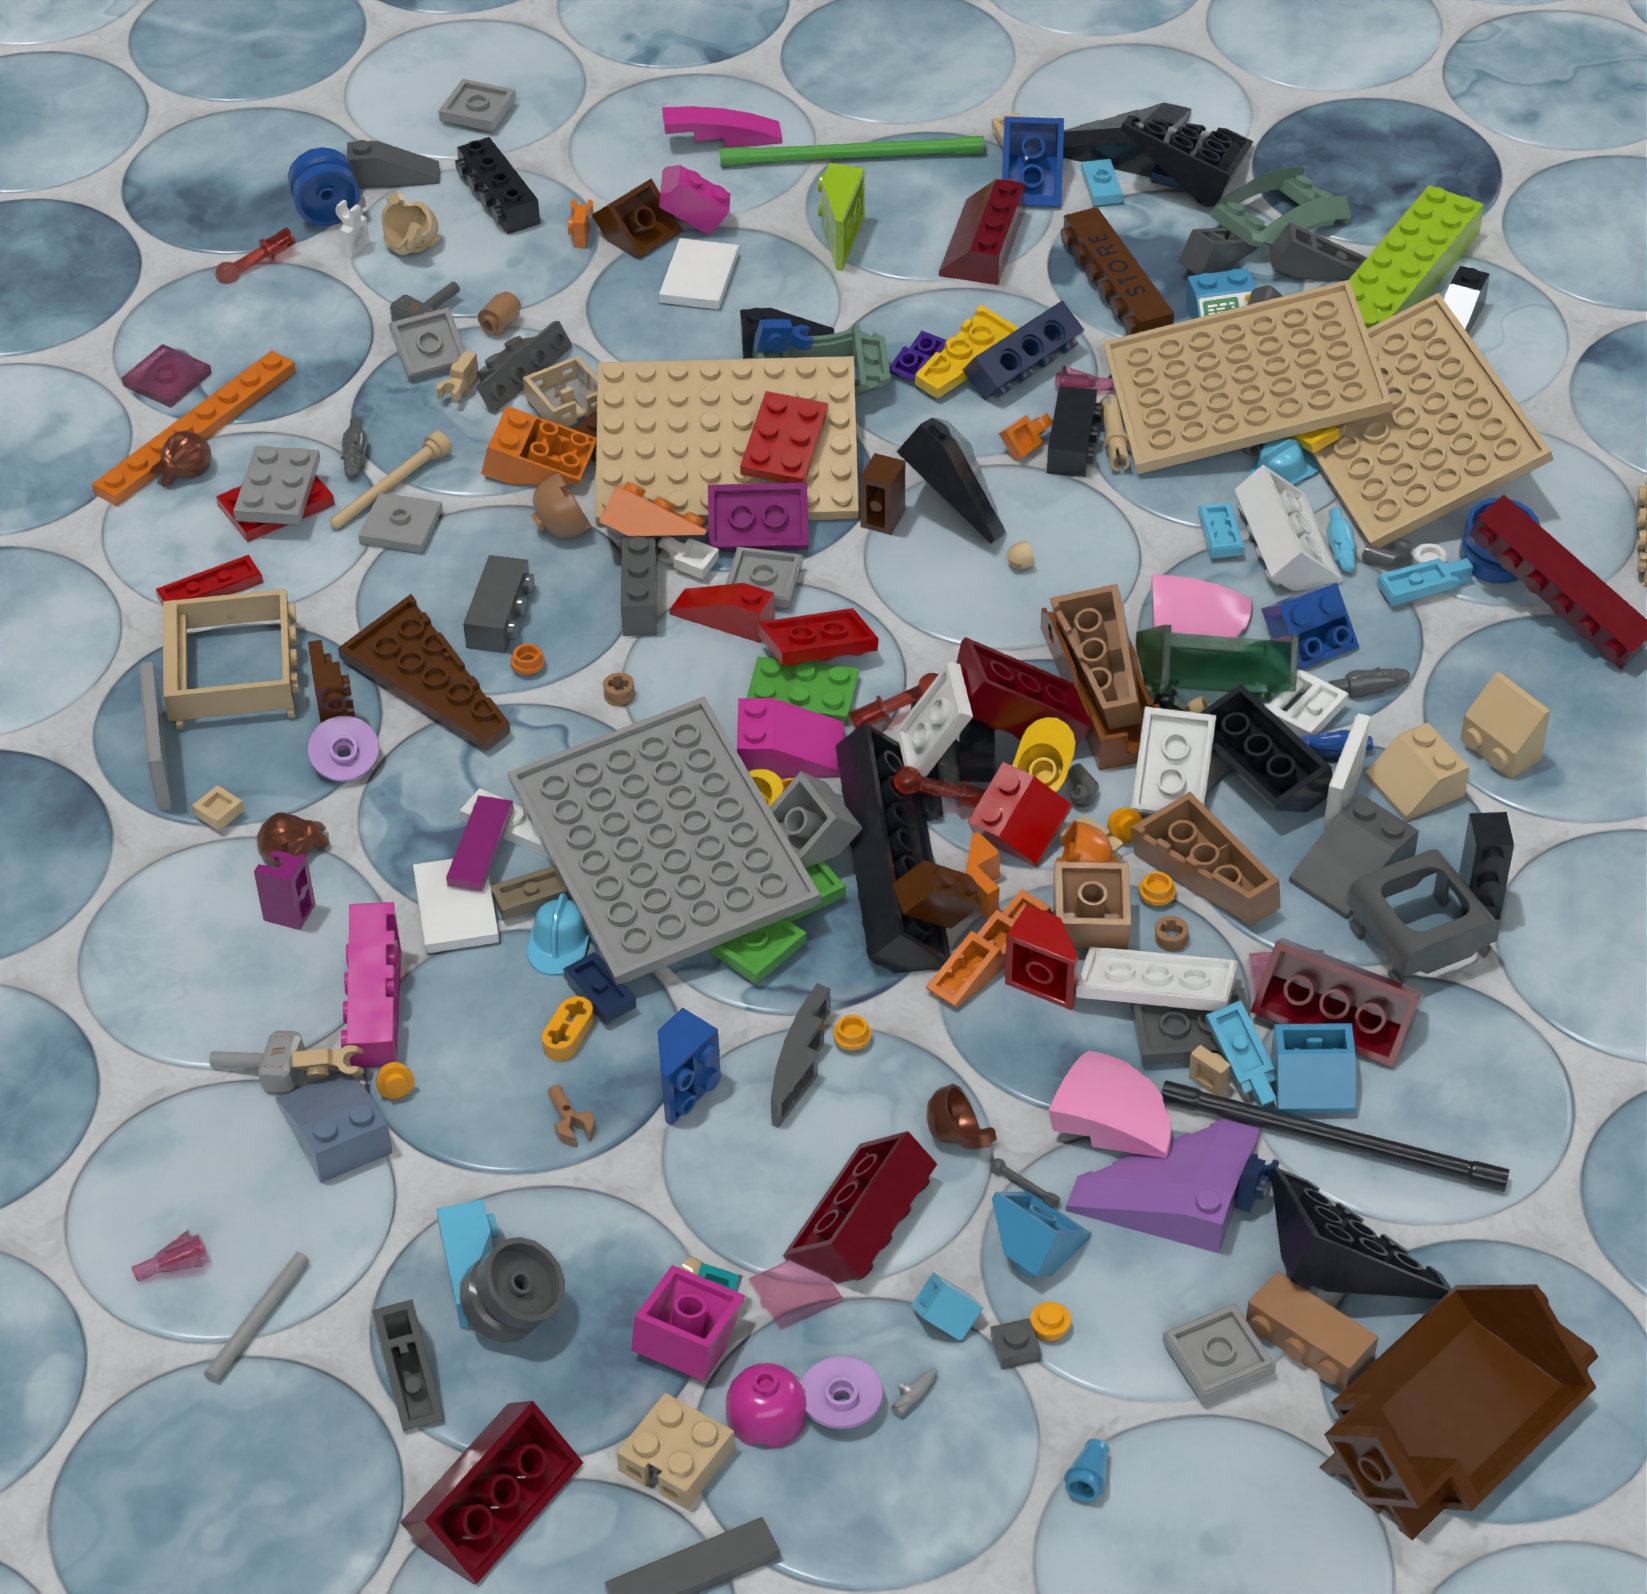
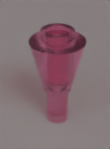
M1063 366L1061 372H1057L1055 377L1056 391L1059 390V386L1113 391L1115 388L1112 378L1095 377L1094 375Z
M187 1229L156 1253L155 1257L131 1268L136 1280L140 1281L161 1271L165 1273L203 1266L202 1258L208 1256L201 1236L199 1234L192 1236Z

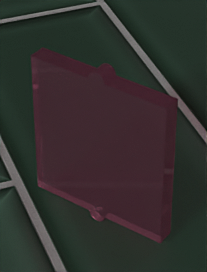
M791 1259L749 1278L750 1284L761 1299V1308L768 1310L780 1330L843 1302V1297L829 1276Z

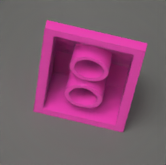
M738 698L737 753L748 772L756 769H766L776 773L780 778H795L800 771L815 778L840 777L835 745L844 739V722L774 698Z

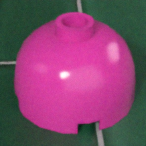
M757 1363L745 1368L732 1380L725 1400L726 1422L729 1428L734 1431V1436L741 1442L754 1447V1443L767 1444V1449L778 1448L792 1442L802 1433L806 1424L805 1419L808 1415L805 1412V1407L807 1406L806 1391L795 1374L778 1364Z

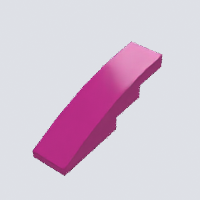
M698 106L662 107L665 134L693 132L695 141L723 139L724 148L782 143L780 124L777 120L725 108Z

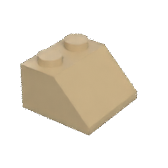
M1497 672L1464 715L1460 740L1468 748L1486 759L1495 769L1500 770L1508 778L1512 779L1541 761L1551 710L1501 672Z
M1425 723L1399 734L1365 772V777L1402 819L1407 822L1465 797L1470 767L1429 723Z

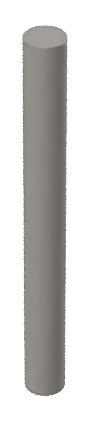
M300 1252L295 1253L206 1369L204 1375L208 1380L214 1383L220 1380L309 1263L307 1256Z

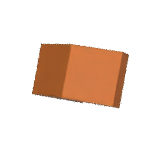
M977 831L972 834L965 873L971 875L977 883V893L982 903L978 910L986 918H989L996 910L999 911L1000 887L993 881L1000 876V852Z

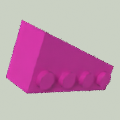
M394 902L349 904L348 944H346L348 972L344 974L345 994L348 995V1001H343V1022L347 1024V1030H341V1048L347 1045H355L363 1049L362 1054L351 1056V1067H382L388 1063L397 1062L402 948Z

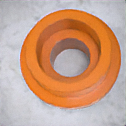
M534 644L519 645L515 648L510 659L512 669L522 675L535 674L542 670L545 665L544 654Z

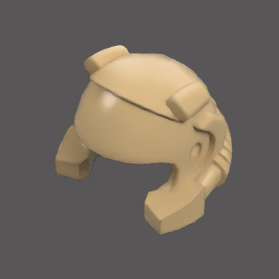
M399 191L390 194L386 198L387 205L382 211L383 239L391 251L399 255H408L411 252L420 253L427 248H431L439 241L440 235L437 234L439 228L438 218L426 204L419 201L404 204L403 194Z

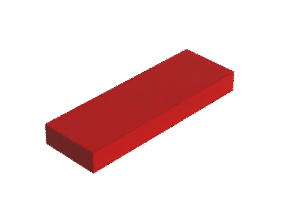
M246 555L156 588V593L163 606V601L231 595L261 584L263 579L261 572L251 557Z

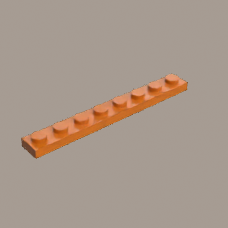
M271 350L93 482V493L117 507L162 473L154 475L150 473V469L160 461L162 447L171 435L180 431H190L200 434L206 440L296 372L295 363Z

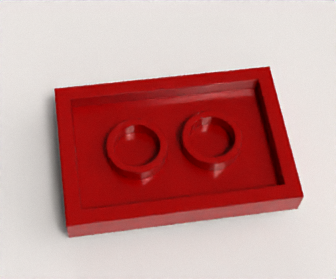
M765 391L740 465V474L781 483H805L828 414V403Z
M315 475L302 519L335 505L333 494L317 475ZM242 485L216 496L218 507L247 542L289 525L235 521L233 510Z
M854 608L758 622L759 637L781 665L796 666L805 661H829L838 656H861L866 652L878 651L879 638Z

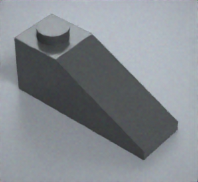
M377 140L347 142V159L352 165L354 177L359 188L439 184V161Z
M1291 222L1288 223L1269 248L1271 267L1281 274H1288L1297 279L1349 280L1367 259L1363 255Z
M1226 227L1192 229L1178 263L1186 267V272L1191 276L1223 272L1259 247L1249 245Z
M413 1299L372 1310V1319L402 1430L407 1431L443 1421Z

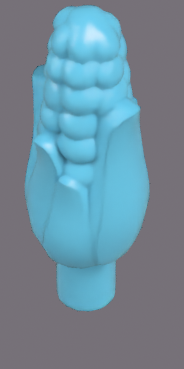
M1334 507L1329 510L1330 522L1327 526V537L1333 551L1335 563H1339L1343 572L1350 573L1355 569V550L1357 549L1354 541V531L1350 522L1343 518L1341 508Z

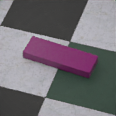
M478 795L446 876L447 886L483 891L514 810L512 800Z

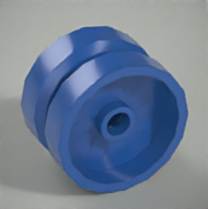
M324 147L310 149L299 155L291 164L287 175L288 183L296 209L304 220L319 226L339 224L343 221L337 216L335 209L343 199L347 201L349 210L356 204L359 205L361 199L360 190L354 177L352 165L341 152Z
M1490 498L1480 501L1470 509L1459 548L1460 560L1468 558L1473 566L1472 575L1478 579L1490 583H1510L1519 579L1510 571L1505 570L1496 558L1487 550L1479 547L1474 539L1468 535L1477 517L1499 499ZM1511 500L1540 525L1539 519L1530 508L1521 502Z

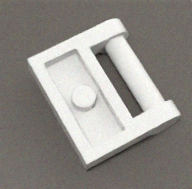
M1297 670L1289 678V684L1270 703H1265L1264 705L1297 736L1303 738L1311 735L1316 736L1347 704L1349 693L1305 671ZM1298 693H1304L1287 712L1283 710Z

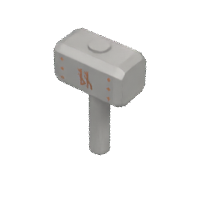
M275 1031L269 1036L264 1053L212 1051L209 1063L212 1067L258 1068L257 1073L265 1091L288 1093L295 1087L300 1073L299 1069L292 1067V1052L306 1051L300 1033L296 1031Z

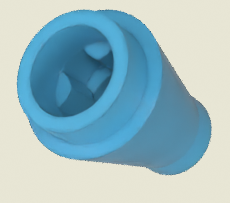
M1089 1439L1085 1443L1084 1449L1064 1475L1066 1491L1075 1500L1092 1502L1105 1491L1107 1457L1110 1449L1104 1441Z

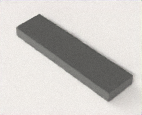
M760 1517L605 1582V1589L607 1594H696L780 1559V1549L763 1517Z

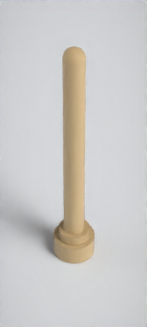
M438 430L427 436L420 451L333 516L330 520L331 527L334 529L341 528L375 502L379 492H388L429 459H441L451 452L452 446L447 436Z

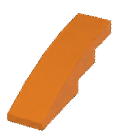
M1021 889L1002 913L996 910L977 934L971 931L928 983L926 986L927 990L951 1006L958 1008L1005 967L1006 934L1025 906L1029 905L1052 914L1051 907Z

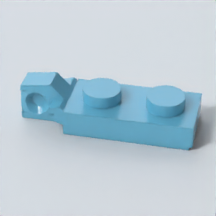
M1440 558L1380 574L1377 585L1390 605L1395 606L1449 591L1472 581L1473 566L1468 558L1451 563L1442 562Z
M1240 1000L1207 1014L1204 1019L1223 1058L1231 1064L1230 1072L1237 1087H1240L1243 1095L1251 1092L1258 1106L1266 1108L1273 1105L1276 1097L1269 1083L1276 1080L1273 1074L1274 1067L1242 1001Z

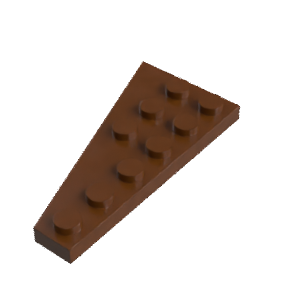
M412 594L408 595L338 648L339 657L484 751H488L510 733L509 721L490 697H486L480 689L477 679L474 675L470 676L465 669L464 662L442 633L435 630L429 616L419 609L416 599Z

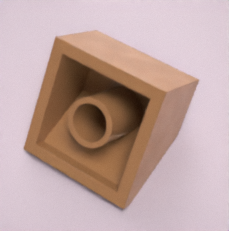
M1054 862L1052 915L1061 918L1074 948L1089 949V947L1093 946L1128 949L1131 930L1129 863Z

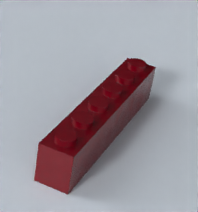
M1502 495L1477 517L1468 534L1474 539L1476 544L1487 550L1499 561L1505 570L1510 571L1521 580L1530 592L1538 595L1550 606L1556 615L1564 618L1576 629L1582 638L1587 639L1598 648L1607 660L1615 663L1622 670L1647 647V619L1507 496Z

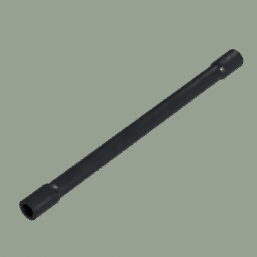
M1167 1080L1162 1088L1163 1102L1167 1105L1190 1111L1214 1114L1466 1180L1471 1184L1505 1192L1510 1169L1480 1161H1468L1202 1092L1198 1088Z

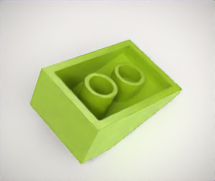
M829 163L825 174H820L818 180V192L822 193L818 215L823 217V232L836 270L843 271L865 218V168Z

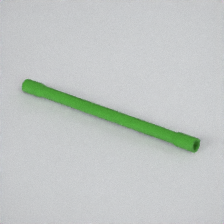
M965 136L954 139L765 148H720L721 166L764 162L953 153L959 155L984 154L985 140L984 136Z

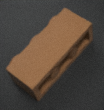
M1279 1271L1248 1301L1246 1321L1256 1336L1261 1339H1267L1282 1349L1290 1359L1300 1361L1329 1384H1334L1340 1389L1345 1390L1375 1360L1378 1336L1305 1288L1298 1286Z

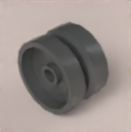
M522 1237L504 1239L467 1269L460 1283V1302L467 1319L477 1331L489 1339L505 1343L521 1340L554 1314L565 1297V1279L558 1261L548 1249L534 1240Z

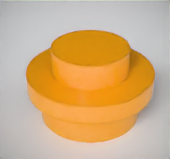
M1119 808L1109 816L1107 822L1110 835L1118 838L1123 843L1133 841L1131 827L1142 821V817L1139 812L1132 808Z
M1151 872L1144 877L1139 885V896L1147 904L1162 906L1170 903L1175 897V884L1166 873Z
M846 1015L835 1025L833 1038L835 1043L842 1049L849 1051L860 1050L870 1042L871 1029L861 1016Z
M391 1062L384 1065L376 1077L378 1092L388 1099H399L411 1092L415 1083L412 1071L399 1062Z
M1056 1302L1041 1303L1032 1310L1030 1315L1035 1334L1045 1341L1061 1339L1071 1326V1315L1068 1309Z

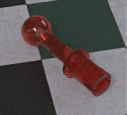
M285 227L270 238L260 239L259 248L234 263L229 261L220 263L215 270L217 281L223 284L233 283L238 280L241 272L266 257L270 261L275 260L274 256L296 244L293 234Z
M927 673L920 678L918 685L884 701H882L880 696H876V701L848 712L853 726L857 729L864 722L871 726L883 720L889 722L890 713L918 701L939 674Z
M903 766L894 775V785L899 792L913 794L919 790L956 800V808H960L962 805L975 809L986 791L985 789L967 785L965 780H962L960 786L922 777L919 770L912 766Z

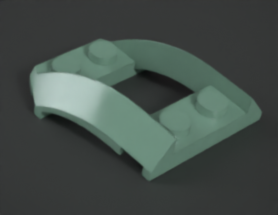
M1306 167L1283 168L1265 173L1222 198L1210 213V217L1251 246L1262 248L1263 244L1271 247L1289 222L1309 231L1314 228L1333 225L1335 220L1338 219L1344 224H1349L1351 220L1347 195L1333 196L1331 193L1315 187L1311 179L1303 176ZM1280 190L1300 204L1266 227L1263 220L1249 215L1239 203L1263 192Z
M853 324L852 329L839 333L807 336L814 339L810 350H799L792 345H788L786 352H756L753 346L752 359L854 356L856 380H854L855 397L887 386L891 379L885 337L875 332L870 336L860 331L859 324Z

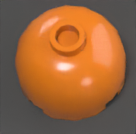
M1072 821L1060 845L1065 847L1062 857H1057L1056 862L1117 863V859L1112 858V845L1105 833L1090 824Z

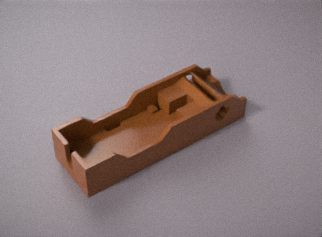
M1041 608L1040 628L1060 677L1074 683L1093 726L1085 738L1098 769L1103 770L1137 763L1143 723L1109 730L1057 623L1054 612H1048L1047 608ZM1130 640L1141 709L1144 717L1145 707L1160 708L1159 704H1153L1141 677L1138 656Z

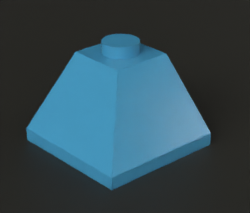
M1029 1191L995 1192L992 1197L1004 1255L1016 1262L1014 1268L1030 1278L1053 1275L1091 1235V1232L1055 1208L1045 1204L1043 1200Z

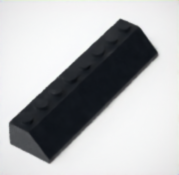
M864 722L835 745L844 805L862 827V830L850 842L858 888V899L861 907L862 925L866 939V952L868 958L874 964L881 965L893 973L941 969L951 956L946 927L903 915L892 885L923 860L934 863L927 819L922 812L920 786L908 782L900 744Z

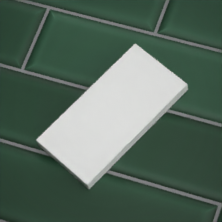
M1091 946L1089 947L1076 986V997L1217 1011L1228 1006L1238 973V961Z

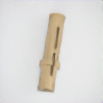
M1110 395L1111 404H1108L1107 396H1104L1100 403L1103 404L1104 447L1109 453V465L1113 470L1120 471L1119 462H1122L1123 470H1126L1130 466L1128 455L1130 443L1128 435L1124 432L1118 397Z

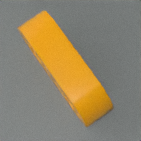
M580 996L565 999L558 1007L542 1033L543 1051L549 1059L554 1061L567 1060L580 1047L594 1023L593 1007L588 999ZM570 1016H575V1018L571 1022ZM564 1035H565V1038H566V1042H565V1041H561V1039L563 1038Z

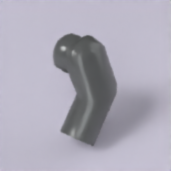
M1074 764L1068 771V776L1076 784L1075 791L1071 790L1070 798L1075 806L1081 808L1088 807L1095 800L1099 784L1082 764Z

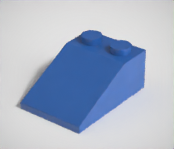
M1007 116L1004 118L1002 180L1009 179L1015 182L1026 183V207L1061 208L1064 118Z

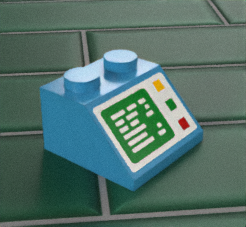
M1248 268L1188 276L1185 306L1191 319L1247 306L1251 292L1256 288V285Z

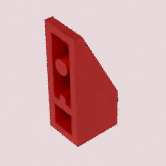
M746 583L685 588L669 609V614L761 643L762 639L758 635V622L775 620L774 592Z

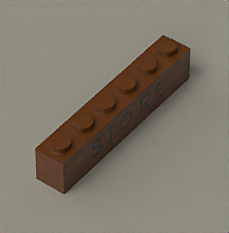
M1098 207L1064 215V226L1060 231L1062 243L1064 246L1069 247L1076 263L1081 264L1090 282L1093 281L1100 297L1107 301L1111 307L1114 317L1119 318L1127 335L1174 323V312Z

